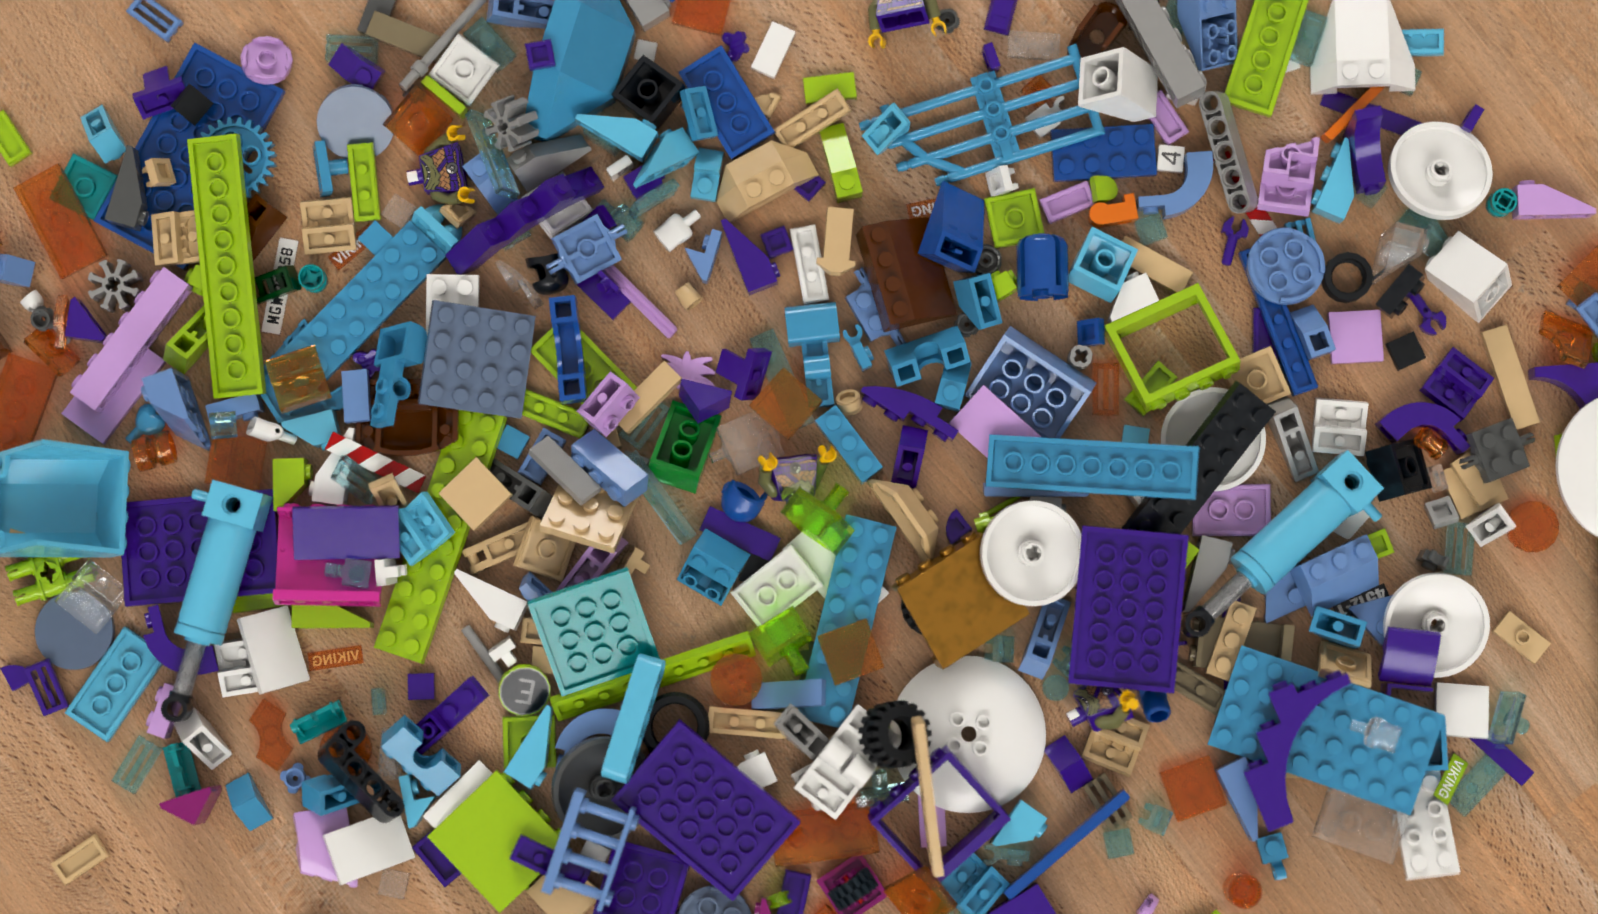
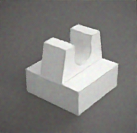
M1002 165L985 173L991 197L1003 195L1019 188L1018 183L1013 184L1010 175L1015 174L1014 168Z
M395 558L374 560L377 586L398 583L397 577L408 575L407 564L396 565Z
M510 635L488 650V654L494 662L502 658L508 668L517 662V658L511 651L516 647V643Z

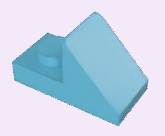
M894 102L861 136L873 151L879 155L899 136L909 132L911 122Z
M699 148L698 151L700 153L697 155L694 164V177L690 198L716 202L724 152Z
M409 774L399 776L408 829L417 827L423 818L422 816L429 810L437 795L417 799L416 794H420L417 778L413 779V775Z

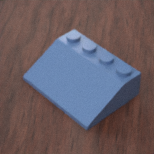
M1010 326L964 396L971 399L984 384L1041 435V438L1060 439L1097 382Z

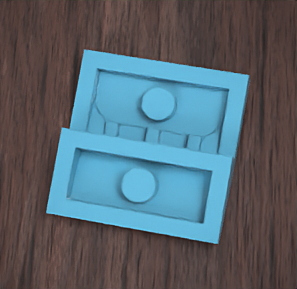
M428 491L421 492L405 508H399L400 552L410 566L428 556L455 533Z

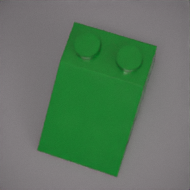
M673 400L649 461L648 479L696 494L722 416L714 415L697 423L684 403Z

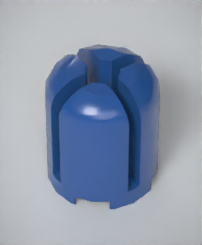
M1039 233L1020 239L1016 246L1017 293L1020 300L1038 301V299L1053 298V300L1068 298V244L1064 238L1055 234Z

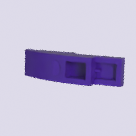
M864 386L860 391V394L864 396L862 400L873 408L878 405L885 410L883 414L894 422H897L898 419L903 422L907 415L910 414L912 415L911 420L922 428L925 425L929 426L934 430L932 434L944 442L947 439L952 442L959 431L938 417L942 410L941 406L917 394L881 386Z
M474 676L468 678L416 724L424 731L423 743L416 749L419 754L423 755L490 696Z

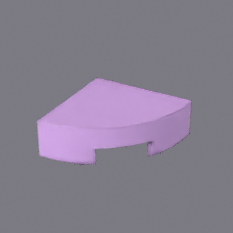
M1152 893L1149 894L1136 911V914H1152L1159 899Z

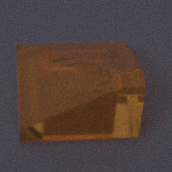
M1038 75L1022 88L1021 93L1025 96L1053 86L1041 75ZM1049 99L1033 104L1037 108H1039L1040 106L1045 104Z

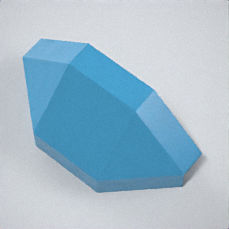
M620 0L554 1L542 41L551 39L556 67L533 71L525 114L535 110L538 115V119L529 122L535 129H539L538 136L532 139L541 142L555 140L578 126L575 120L577 114L596 115L615 103L616 99L612 96V93L622 82L636 37L635 30Z

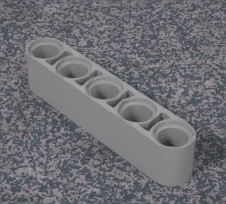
M1207 91L1200 97L1199 107L1228 207L1237 214L1251 212L1257 207L1258 197L1230 100L1227 94L1222 91ZM1213 96L1218 100L1216 109H1213L1210 104ZM1220 121L1225 124L1223 134L1218 131L1217 127ZM1228 145L1232 149V156L1229 159L1225 155V148ZM1234 170H1236L1240 176L1239 181L1237 183L1233 182L1232 180V173ZM1241 195L1245 196L1247 200L1245 208H1242L1239 204Z

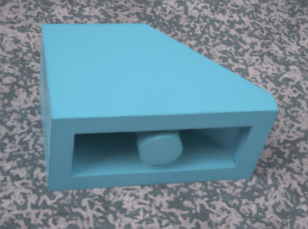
M103 105L80 117L89 142L105 164L123 155L126 151V145Z
M332 409L281 422L284 429L317 448L321 447L322 451H325L332 432L341 435L336 412Z
M1019 799L1009 814L1011 820L994 835L990 843L994 846H1002L1030 841L1035 836L1040 838L1048 826L1045 824L1048 818Z

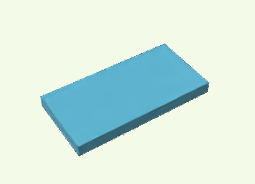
M124 626L71 702L65 714L104 741L110 742L163 664L151 653L143 637L127 626Z

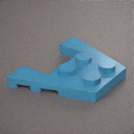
M305 319L301 320L294 332L284 340L283 345L264 364L266 394L260 395L279 425H281V422L330 409L334 411L343 409L342 386L324 397L317 391L303 405L265 369L308 325Z

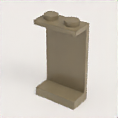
M1218 617L1215 620L1216 623L1211 626L1210 631L1202 637L1195 638L1194 645H1190L1189 661H1192V667H1207L1224 618ZM1198 618L1193 619L1192 629L1199 632L1202 623ZM1252 621L1244 646L1291 662L1295 625Z

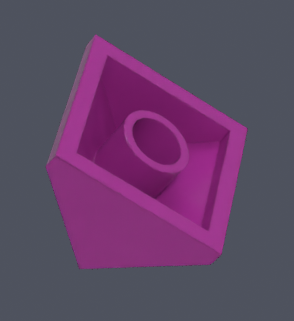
M221 785L207 787L161 802L159 805L161 809L192 825L204 824L222 788Z

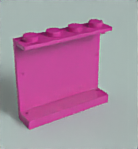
M287 503L284 504V507H277L279 525L276 587L273 589V602L275 605L381 607L382 586L376 585L374 560L377 559L294 560L292 508L300 507V505ZM311 504L310 506H326V505H323V504ZM340 504V505H337V506H351V505Z

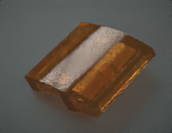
M315 345L265 360L269 378L282 414L332 398Z
M213 432L204 483L211 484L212 480H216L251 491L259 490L267 442Z

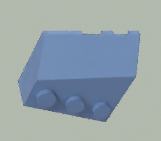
M170 368L142 378L144 386H141V392L145 401L150 402L173 433L207 451L213 450L189 377Z

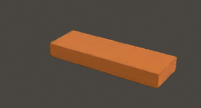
M1369 87L1320 138L1325 143L1331 142L1349 124L1354 111L1364 109L1385 87Z

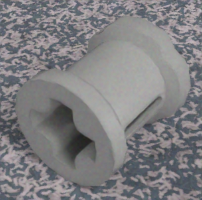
M1074 346L1067 356V362L1075 369L1083 370L1092 361V351L1088 346ZM1075 352H1077L1079 355L1082 353L1085 354L1086 357L1083 359L1084 363H1082V361L1076 362L1074 360V358L1076 357Z

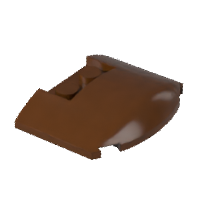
M369 379L371 409L375 401V386L378 379ZM407 379L411 385V393L407 399L398 401L394 425L376 428L370 426L371 421L358 422L355 424V441L359 444L363 443L373 451L393 456H418L433 453L459 440V410L418 404L421 379Z

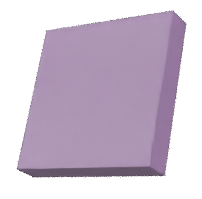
M1380 310L1327 313L1328 329L1336 347V350L1330 353L1331 364L1384 361Z

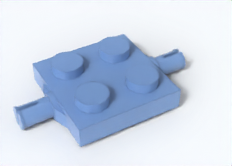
M598 214L551 238L558 251L559 258L546 264V268L549 269L557 265L549 270L551 275L565 268L570 273L574 283L578 284L597 274L600 270H604L622 260L616 249L615 239L627 234V230L625 229L617 233V231L625 228L621 224L609 231L601 222Z
M863 267L856 270L854 274L861 286L855 292L847 295L845 300L869 342L871 343L882 336L890 335L896 346L906 343L899 329L883 332L868 276Z

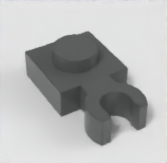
M1428 549L1420 550L1416 558L1422 562L1421 567L1433 573L1436 570H1445L1450 560L1449 557L1442 556L1433 549L1431 551Z

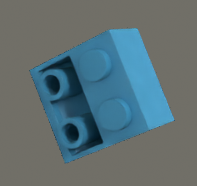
M705 528L693 546L677 581L722 606L751 554Z

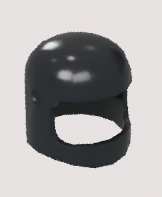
M558 253L525 259L527 268L535 269L538 274L539 281L532 285L535 291L541 295L559 293L568 285L569 277L565 268L556 271L552 275L549 273V270L557 265L549 269L546 268V264L559 258Z

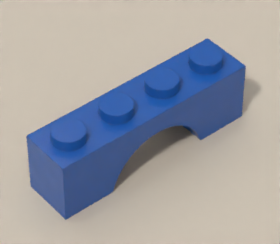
M575 295L549 298L556 346L560 402L562 404L585 402L588 398L577 298Z

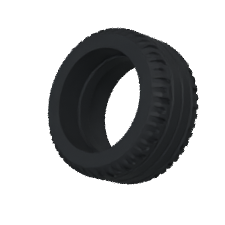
M669 692L656 697L643 737L646 747L651 752L659 744L653 732L654 718L663 707L670 704H680L689 708L697 720V734L707 741L709 736L708 714L704 706L696 698L681 692Z

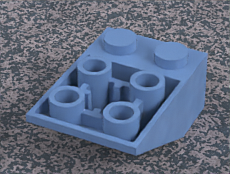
M1177 0L1178 20L1198 71H1206L1234 64L1238 53L1236 0Z

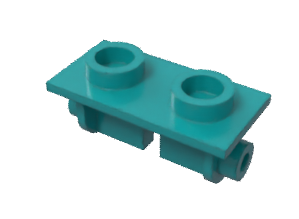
M340 700L329 702V705L302 718L293 719L290 728L294 734L296 733L301 745L348 721Z
M183 742L163 747L176 798L201 790L191 750Z

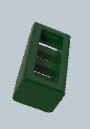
M285 265L255 277V284H257L261 296L257 298V305L302 289L293 265ZM275 277L277 278V281H278L280 290H277V287H276V284H275V281H274V278H275ZM263 281L267 282L270 291L269 294H267Z

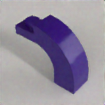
M1427 402L1406 404L1387 413L1375 423V426L1391 443L1397 442L1412 428L1424 427L1435 431L1456 455L1464 453L1470 447L1465 433L1453 427L1461 419L1450 410L1437 404Z
M159 605L148 607L149 613H144L147 628H153L154 633L143 635L151 653L160 663L178 672L185 649L176 646L168 638ZM213 645L205 647L197 675L219 671Z

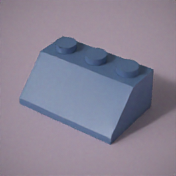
M1367 534L1307 560L1290 571L1311 617L1316 606L1329 609L1379 585L1378 557Z

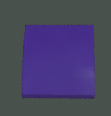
M1452 347L1419 391L1437 405L1453 412L1461 419L1459 421L1461 422L1477 400L1485 393L1494 377L1456 348Z
M1388 627L1382 646L1384 654L1378 672L1379 681L1431 687L1439 654L1440 632Z

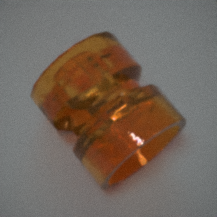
M168 430L153 434L152 439L144 436L131 441L133 456L140 472L155 469L157 464L166 466L178 461L176 446ZM150 447L153 448V452H154V455H155L154 457L152 456V452H151Z
M1232 873L1223 883L1224 897L1229 903L1238 908H1252L1258 904L1262 897L1261 884L1256 878L1246 873Z

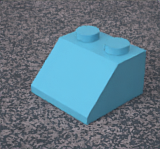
M1091 227L1068 272L1069 283L1111 303L1119 293L1138 249Z

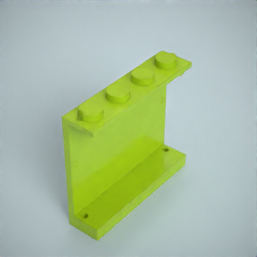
M496 770L427 837L487 901L501 913L540 875V873L509 859L520 834L555 850L561 829L555 830L549 824L552 819L542 809L537 811L531 805L534 800L524 790L518 792L513 786L515 780L504 771L500 773L499 770Z

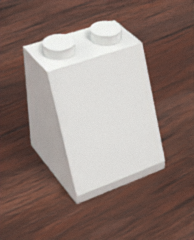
M1125 47L1083 57L1080 60L1078 106L1132 122L1156 117L1158 75L1151 64Z
M1460 231L1453 237L1447 238L1442 246V250L1436 256L1433 255L1425 266L1427 279L1478 323L1512 286L1508 264Z

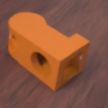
M1134 193L1123 195L1122 202L1107 205L1106 203L1098 202L1094 204L1088 213L1089 223L1096 228L1136 222L1138 220Z

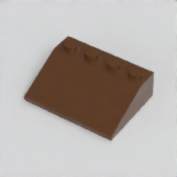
M929 217L889 220L865 225L856 234L883 332L957 315L943 265L918 254Z

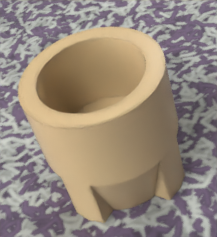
M689 282L675 291L679 302L686 311L697 306L703 299Z

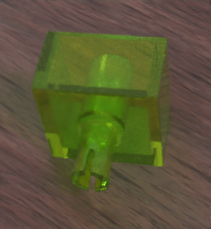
M835 483V486L826 498L821 501L799 487L781 513L799 531L834 555H837L855 531L836 512V509L849 492L838 483Z
M793 605L748 633L769 667L785 658L794 671L795 676L801 675L810 668L798 649L812 641L813 638Z

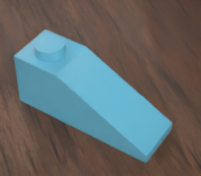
M577 114L575 117L578 125L642 163L659 137L658 131L655 130L656 126L645 119L641 122L636 118Z
M683 127L675 131L668 129L658 137L660 141L650 151L633 183L635 188L686 166L700 153Z
M550 705L545 706L504 771L530 789L535 785L539 787L547 776L544 770L548 762L553 708Z

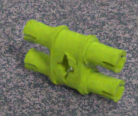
M27 557V560L6 565L5 570L9 573L7 576L10 582L31 574L36 577L35 584L13 590V596H16L15 602L17 606H21L37 599L47 601V598L65 592L67 594L70 593L74 587L95 582L90 566L67 573L63 568L65 563L80 558ZM48 566L56 571V573L52 574V582L49 578L44 577L48 573Z

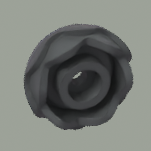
M984 244L975 273L978 275L992 274L1001 268L1002 260L999 250L989 244ZM987 259L988 263H984L983 260Z

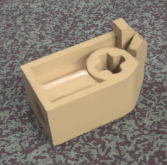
M827 208L823 258L817 257L816 264L829 275L841 276L855 267L856 261L849 260L854 209Z

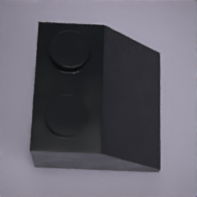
M642 55L612 93V96L636 119L641 122L643 119L648 120L656 126L655 130L658 131L682 101L679 91L686 88L684 83L648 57Z
M1418 438L1389 444L1365 452L1367 467L1371 475L1384 488L1377 495L1379 502L1432 488Z

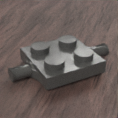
M1513 418L1505 419L1466 434L1471 456L1460 459L1459 464L1466 463L1460 467L1467 469L1475 465L1480 472L1484 484L1530 467L1523 446L1534 443L1535 438L1526 440L1534 435L1529 432L1519 436Z

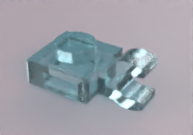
M346 558L345 565L326 563L324 574L325 577L342 578V586L368 589L372 562Z
M991 844L984 845V849L992 850L994 853L992 859H983L984 864L993 865L999 859H1006L1007 865L1022 866L1023 861L1029 862V850L1000 848Z

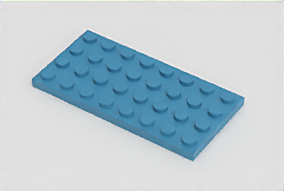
M1241 645L1208 745L1253 761L1262 759L1263 762H1266L1267 758L1256 735V731L1260 730L1259 725L1266 721L1274 719L1275 723L1280 722L1268 694L1269 691L1273 690L1271 685L1286 680L1287 684L1293 682L1296 691L1302 690L1300 685L1312 680L1320 683L1325 681L1326 678L1319 677V672ZM1351 683L1332 693L1317 705L1302 723L1290 749L1286 772L1411 816L1445 715Z

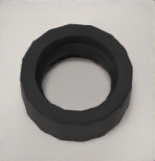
M1350 252L1338 254L1325 265V273L1322 279L1323 289L1330 298L1337 302L1350 303L1357 301L1372 286V268L1367 260L1359 254ZM1351 263L1361 271L1362 282L1354 292H1341L1334 286L1332 273L1339 264Z

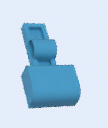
M836 302L784 307L788 346H802L808 408L834 406L827 343L840 342Z
M409 321L380 329L374 366L380 368V373L375 386L376 395L371 409L372 418L370 426L383 428L394 425L398 401L405 400L410 396L411 385L402 376L403 370L406 367L423 363L427 341L425 329L417 323Z

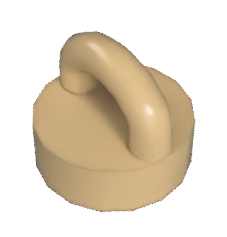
M844 390L835 397L836 406L844 416L855 415L863 408L861 395L856 390Z

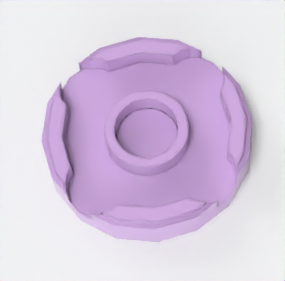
M270 36L253 39L251 43L243 47L240 56L241 67L245 75L255 83L264 85L276 84L284 80L290 74L293 65L292 53L289 47L287 48L278 38Z

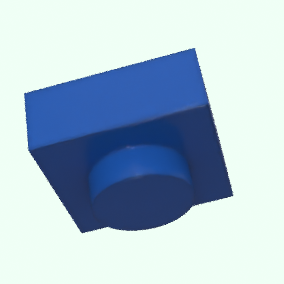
M1093 318L1077 321L1078 345L1088 347L1104 345V319Z

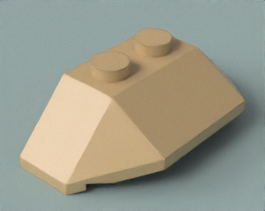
M769 141L725 166L716 202L724 217L732 223L786 194L795 187L812 180L814 177L819 176L807 152Z
M876 479L868 481L867 484L921 561L926 559L933 560L939 529L936 523L939 520L931 509L926 511L921 503L924 501V498L917 488L911 489L909 485Z

